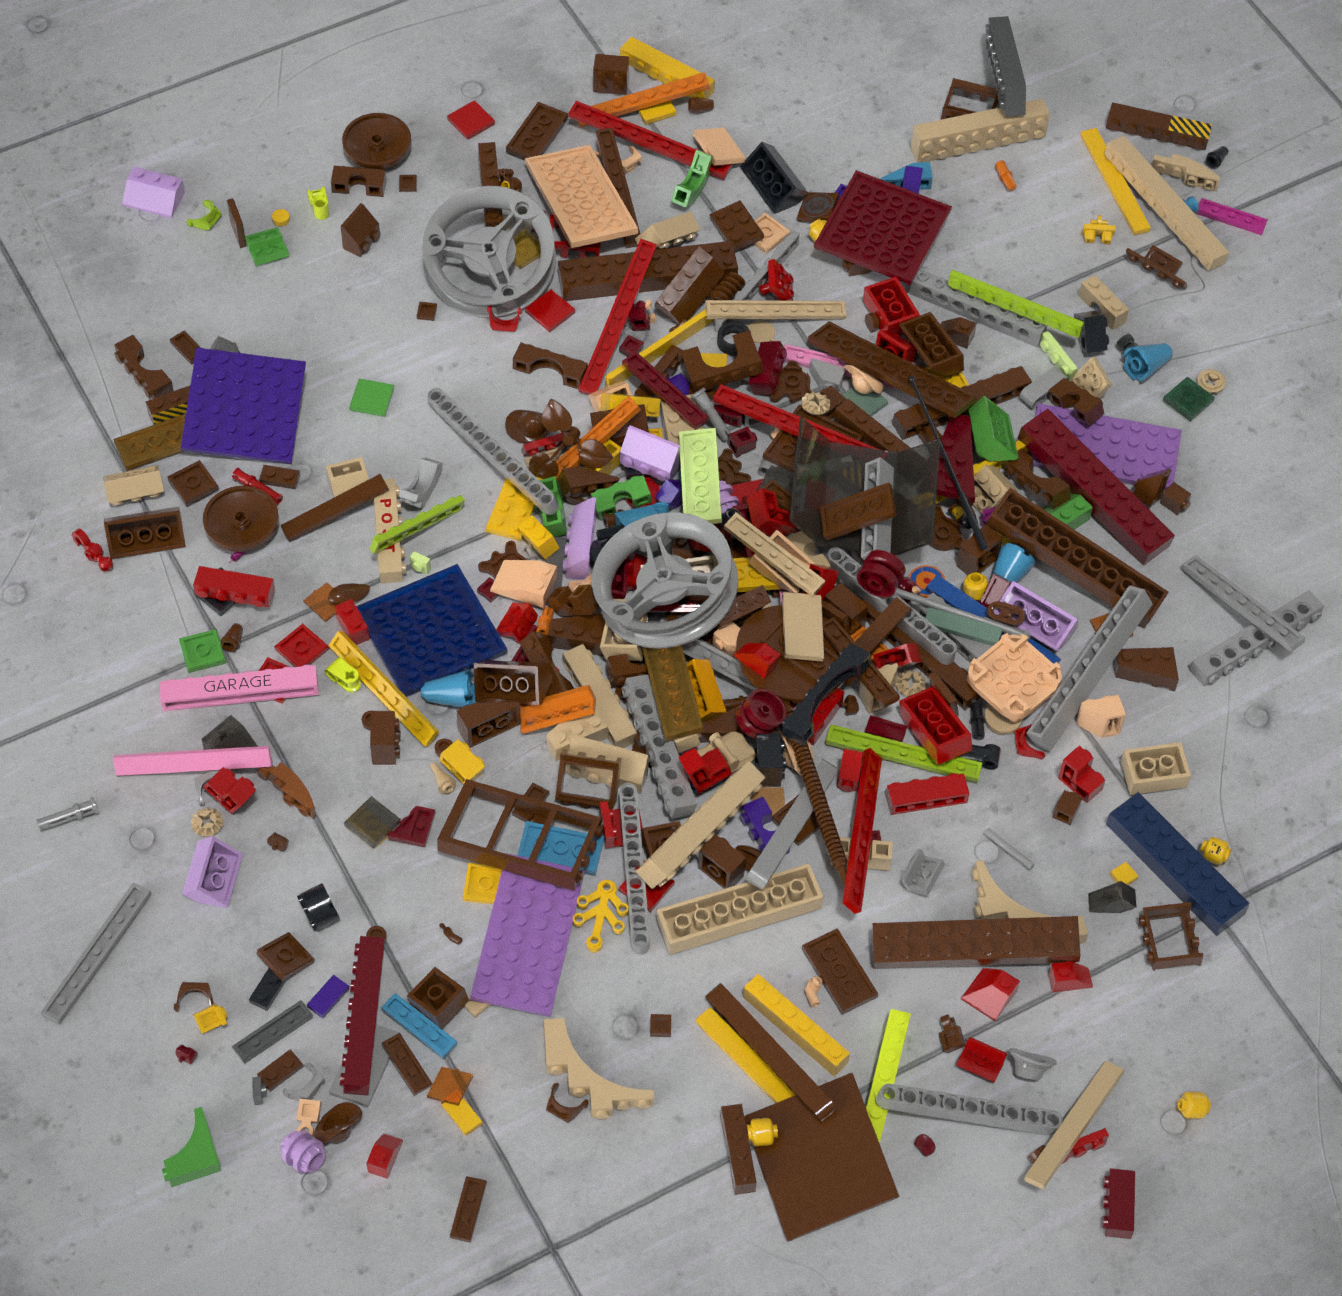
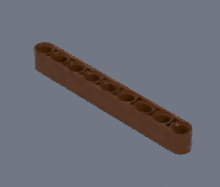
M719 983L705 995V998L820 1122H823L837 1109L834 1102L723 984Z

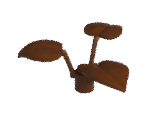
M552 398L549 400L542 413L541 420L544 427L549 431L557 432L560 430L561 433H564L562 436L563 443L550 458L545 452L536 453L529 462V471L535 477L541 479L557 476L559 466L553 459L565 445L572 446L577 443L578 451L581 452L579 461L582 465L591 469L607 465L613 459V455L609 453L606 447L595 439L586 440L581 446L580 430L572 426L570 413Z

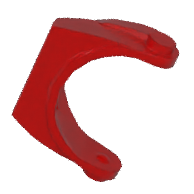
M492 305L487 306L492 330L516 331L519 315H522L521 307H518L515 318L501 320L493 314Z
M1032 724L1017 729L1015 731L1017 754L1044 759L1046 757L1045 752L1031 748L1025 740V736Z

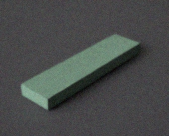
M931 607L928 608L925 617L940 631L994 646L999 641L1003 629Z

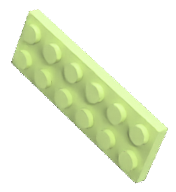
M716 428L680 431L683 513L698 516L712 524L722 523Z

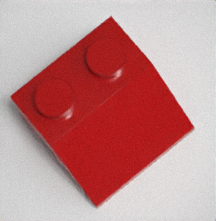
M889 330L878 331L877 346L910 363L916 360L917 350L911 343Z

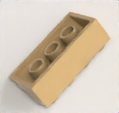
M573 734L568 754L577 755L579 752L586 753V757L592 758L603 755L606 757L605 760L616 761L618 757L622 758L618 788L623 784L631 783L637 788L638 794L642 793L648 776L649 755ZM566 763V774L575 778L588 779L592 783H602L611 788L612 770Z

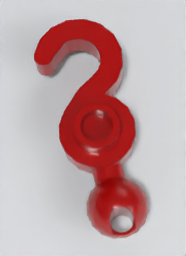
M80 528L72 532L74 542L77 546L83 545L85 549L84 554L90 561H98V566L102 571L112 569V559L102 555L103 549L98 543L91 542L87 534Z

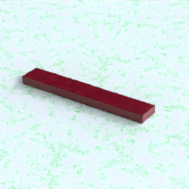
M635 351L622 360L623 366L694 430H697L709 421V416L639 353Z

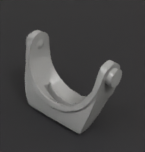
M211 770L194 778L199 805H205L201 796L202 787L219 770Z
M306 1063L304 1065L305 1068L312 1072V1079L309 1084L297 1091L285 1088L283 1095L295 1101L300 1099L312 1100L319 1091L321 1083L324 1084L325 1080L313 1068L314 1066L311 1063Z

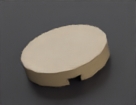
M990 704L985 709V724L996 734H1013L1022 724L1023 719L1013 722L1000 714Z

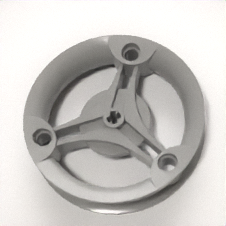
M481 186L454 195L435 211L427 224L423 236V257L427 275L433 289L450 307L470 316L489 318V313L487 312V306L492 305V312L497 318L517 313L518 307H521L522 310L543 294L554 274L556 250L550 221L536 202L513 189L500 186ZM483 208H499L510 211L509 216L496 227L480 228L465 238L445 237L444 233L449 226L458 218L471 211ZM515 222L516 225L507 233L506 230ZM523 228L535 229L541 249L538 266L524 284L512 282L508 270L516 258L514 240ZM447 246H449V247L463 248V250H462V249L447 248ZM445 257L463 260L467 267L475 274L489 277L497 289L493 296H478L462 291L446 278L440 263ZM501 274L504 275L507 282L500 286L496 277Z
M676 512L647 516L621 529L602 548L592 572L593 593L607 625L623 640L647 648L676 647L694 641L711 631L724 619L732 607L737 595L739 582L737 567L732 558L730 547L719 529L698 516ZM673 538H686L697 541L714 553L718 565L711 573L694 571L684 558L669 555L665 546ZM661 549L662 556L654 558L653 551ZM637 550L647 552V563L640 569L637 575V589L625 602L613 600L612 583L620 565ZM689 595L709 596L697 609L678 619L661 623L638 621L639 618L657 605L672 604Z

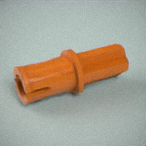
M998 161L995 164V168L1000 175L999 178L1005 183L1009 191H1013L1017 188L1012 177L1013 173L1007 168L1005 161Z
M545 607L538 619L539 625L536 632L548 634L550 622L554 614L553 608Z

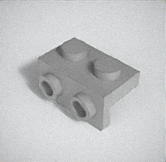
M917 849L915 855L911 858L907 870L902 875V882L907 892L928 896L945 865L943 860L927 857L922 850Z

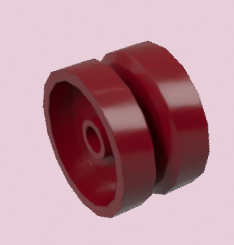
M877 549L868 553L856 578L860 586L870 594L888 598L896 592L898 584L905 575L906 568L902 561L892 553Z
M760 688L754 690L737 708L735 716L741 730L748 736L756 739V734L773 733L782 724L787 712L780 697L768 689Z

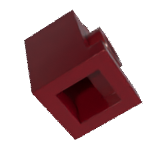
M748 426L728 434V446L736 458L740 457V454L756 448L757 436L754 432H751Z

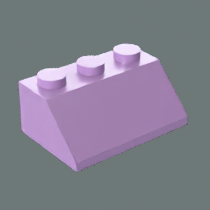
M133 167L127 178L123 206L172 218L185 193L183 179Z
M630 425L620 450V463L643 474L656 477L660 481L672 479L679 468L680 445Z
M214 836L199 840L182 894L197 903L228 907L243 854Z

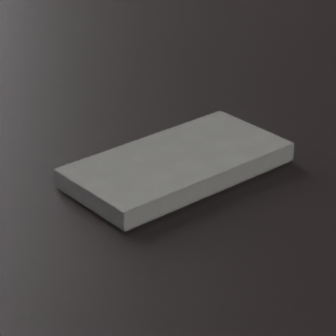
M376 1025L369 1096L343 1094V1086L340 1085V1075L345 1073V1067L342 1064L331 1085L329 1095L368 1108L390 1060L381 1044L400 1032Z

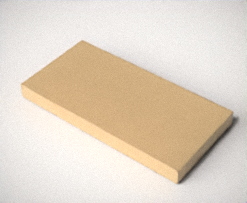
M783 592L784 658L823 662L821 595H814L812 597L809 594Z

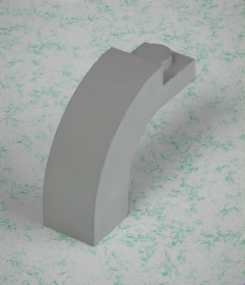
M421 458L413 482L408 488L401 489L399 497L404 498L403 502L419 508L423 507L437 484L443 463L429 458Z

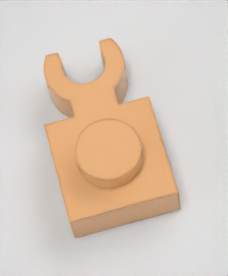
M299 1100L296 1120L302 1122V1124L299 1125L297 1132L309 1129V1133L312 1137L314 1136L312 1123H319L321 1101Z

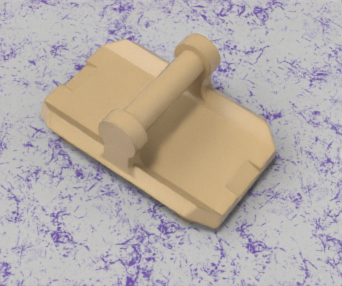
M716 732L710 736V744L697 750L701 757L706 752L718 747L731 772L739 769L748 761H753L756 757L755 751L748 745L742 734L738 732H729L722 737Z

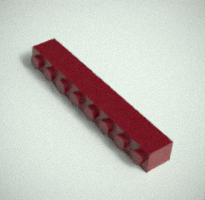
M360 936L359 944L355 943L354 956H358L357 962L353 961L352 974H356L355 980H351L350 992H354L353 998H349L348 1010L352 1011L351 1017L347 1016L346 1029H350L349 1035H345L344 1048L348 1049L347 1054H343L342 1066L345 1067V1073L340 1075V1085L343 1086V1094L369 1096L385 938Z

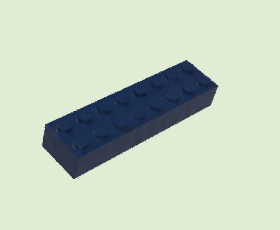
M1139 792L1109 813L1106 825L1183 903L1191 902L1190 910L1216 936L1246 914L1250 903Z

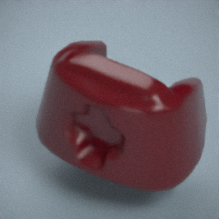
M183 1044L177 1047L175 1051L180 1063L184 1061L192 1064L198 1055L196 1050Z
M925 1134L917 1136L914 1142L925 1156L933 1154L936 1149L933 1140Z

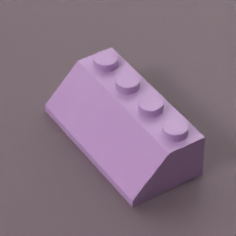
M595 497L574 506L573 514H569L571 529H567V540L570 541L569 545H565L567 560L563 561V571H566V579L584 580L590 574L592 557L590 548L594 541L596 524Z
M1012 581L1000 602L1022 608L1025 613V621L1022 625L1017 626V628L1022 630L1028 629L1032 637L1055 651H1058L1070 640L1079 626L1077 618ZM995 610L994 614L999 615L1001 610ZM1014 615L1012 619L1018 620L1019 615Z

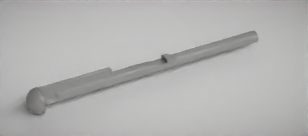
M899 588L895 592L901 598L1003 628L1002 632L1009 635L1021 636V634H1024L1028 637V640L1031 637L1028 629L1022 630L987 617L983 618Z

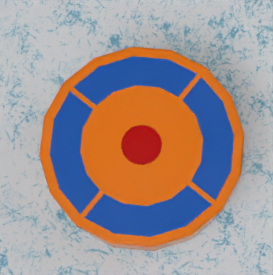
M923 565L914 568L909 578L921 589L919 596L927 598L930 593L926 591V586L936 575L945 579V576L936 567Z

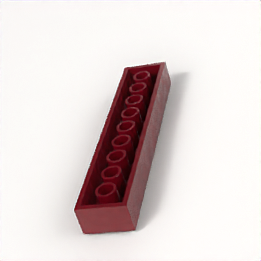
M1048 408L1021 427L1017 439L1026 445L1025 447L1055 477L1058 476L1069 484L1072 494L1081 495L1093 507L1092 514L1143 566L1170 547L1175 535Z

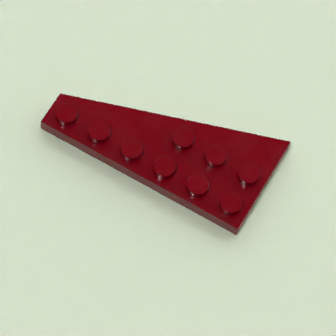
M959 415L957 418H950L941 443L968 502L975 503L971 422L969 416ZM938 446L921 485V492L960 500L956 486Z

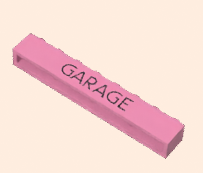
M303 665L302 667L293 668L284 667L274 670L265 669L255 672L245 671L244 673L236 674L226 673L217 676L207 675L198 678L188 677L179 680L168 679L160 682V702L163 711L319 695L316 665Z

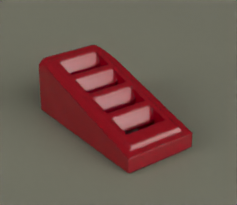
M714 404L713 407L725 424L741 427L742 413Z

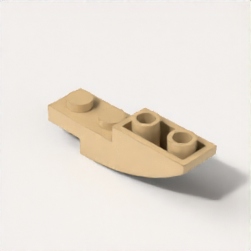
M1172 154V158L1154 155L1152 167L1158 173L1183 178V184L1217 191L1220 177L1206 166L1177 154Z

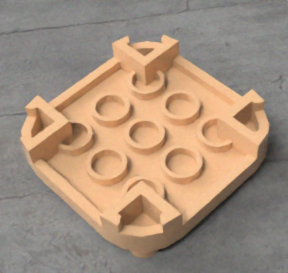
M1006 633L1001 636L1000 641L983 655L971 661L967 682L974 691L1000 714L1013 722H1017L1019 719L1030 715L1055 693L1060 686L1062 674L1060 665L1057 662L1053 664L1028 642L1026 635H1008Z

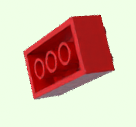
M934 686L899 700L901 718L937 765L972 750L971 733Z

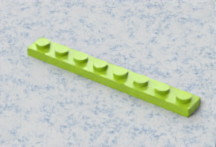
M953 269L949 274L948 286L1050 326L1070 336L1079 338L1082 333L1083 321Z
M832 724L830 725L825 743L826 745L863 753L865 749L871 748L882 759L944 775L964 773L966 780L978 783L982 768V762L962 757H955L937 765L923 747Z

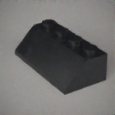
M761 142L747 157L745 162L740 165L743 172L775 214L796 206L808 193L776 148L770 144Z

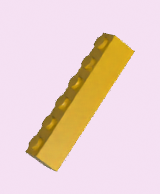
M632 36L620 48V56H629L630 66L664 84L701 73ZM706 75L710 89L687 96L708 99L714 92L715 80Z
M757 974L744 986L743 998L835 1077L848 1064L850 1052L762 976Z

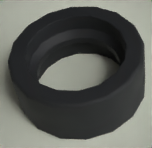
M734 321L723 324L719 328L717 335V346L720 351L729 356H737L734 344L726 342L724 337L731 333L739 334L749 331V328L743 323Z

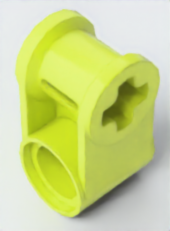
M322 186L321 189L312 191L308 189L307 196L315 218L319 220L328 218L330 213L325 187Z
M338 657L324 670L329 679L336 682L347 692L353 693L361 688L358 671L341 657Z

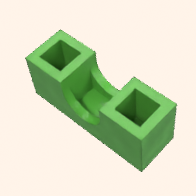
M644 475L634 476L628 481L618 482L611 487L601 488L591 493V497L596 498V511L600 520H603V513L611 514L617 512L615 505L622 498L630 499L635 508L652 502Z
M556 476L539 480L554 494L559 505L558 511L552 515H547L542 511L543 525L553 537L567 534L562 490Z

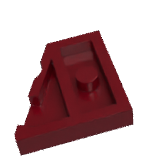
M415 806L410 811V814L399 822V826L393 832L390 831L388 833V840L426 847L436 810Z

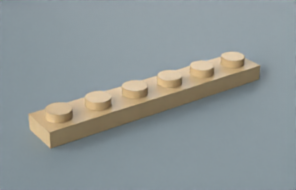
M735 513L724 525V529L812 597L825 584L823 578L738 513Z

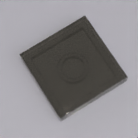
M371 796L344 822V826L374 849L399 824L401 819Z

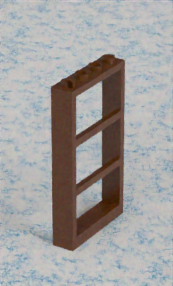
M466 779L437 838L439 852L574 891L577 883L580 884L582 882L583 870L589 866V856L595 852L596 840L598 837L601 838L604 826H601V817ZM473 796L506 805L486 848L453 839ZM513 808L547 817L528 860L494 850ZM554 820L590 829L571 872L536 863Z

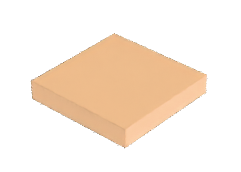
M765 212L755 220L764 233V238L752 244L767 254L784 241L791 231Z

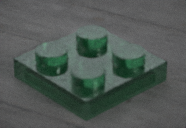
M1187 376L1164 396L1163 401L1191 422L1214 402L1215 397Z

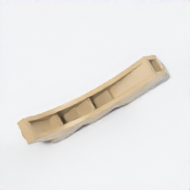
M975 861L971 875L973 881H976L978 885V900L976 906H974L976 918L1057 917L1032 911L1015 902L996 885L988 873L984 861ZM1078 916L1080 944L1086 943L1088 931L1083 916Z
M565 1018L544 1019L547 1074L561 1075L568 1072L569 1096L584 1097L590 1094L592 1118L606 1119L612 1117L614 1108L627 1110L630 1107L646 1109L654 1106V1090L620 1086L592 1071L573 1048L567 1034Z

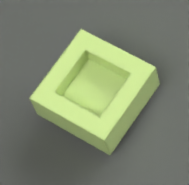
M415 551L411 554V567L417 572L428 574L431 570L430 558Z

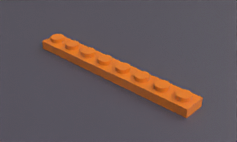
M705 72L595 104L591 107L617 117L710 89V85ZM578 121L580 127L588 125Z

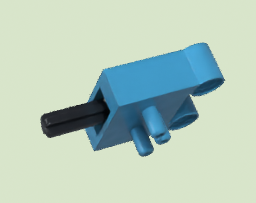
M658 502L653 505L614 513L616 526L597 530V539L599 541L610 539L627 525L644 517L669 513V505L666 502Z

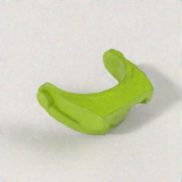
M204 200L202 204L211 211L202 218L187 219L186 223L190 227L210 230L220 219L222 213L210 200Z

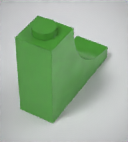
M202 1107L194 1109L195 1125L187 1144L177 1154L163 1160L165 1168L162 1169L165 1181H170L171 1187L221 1171Z

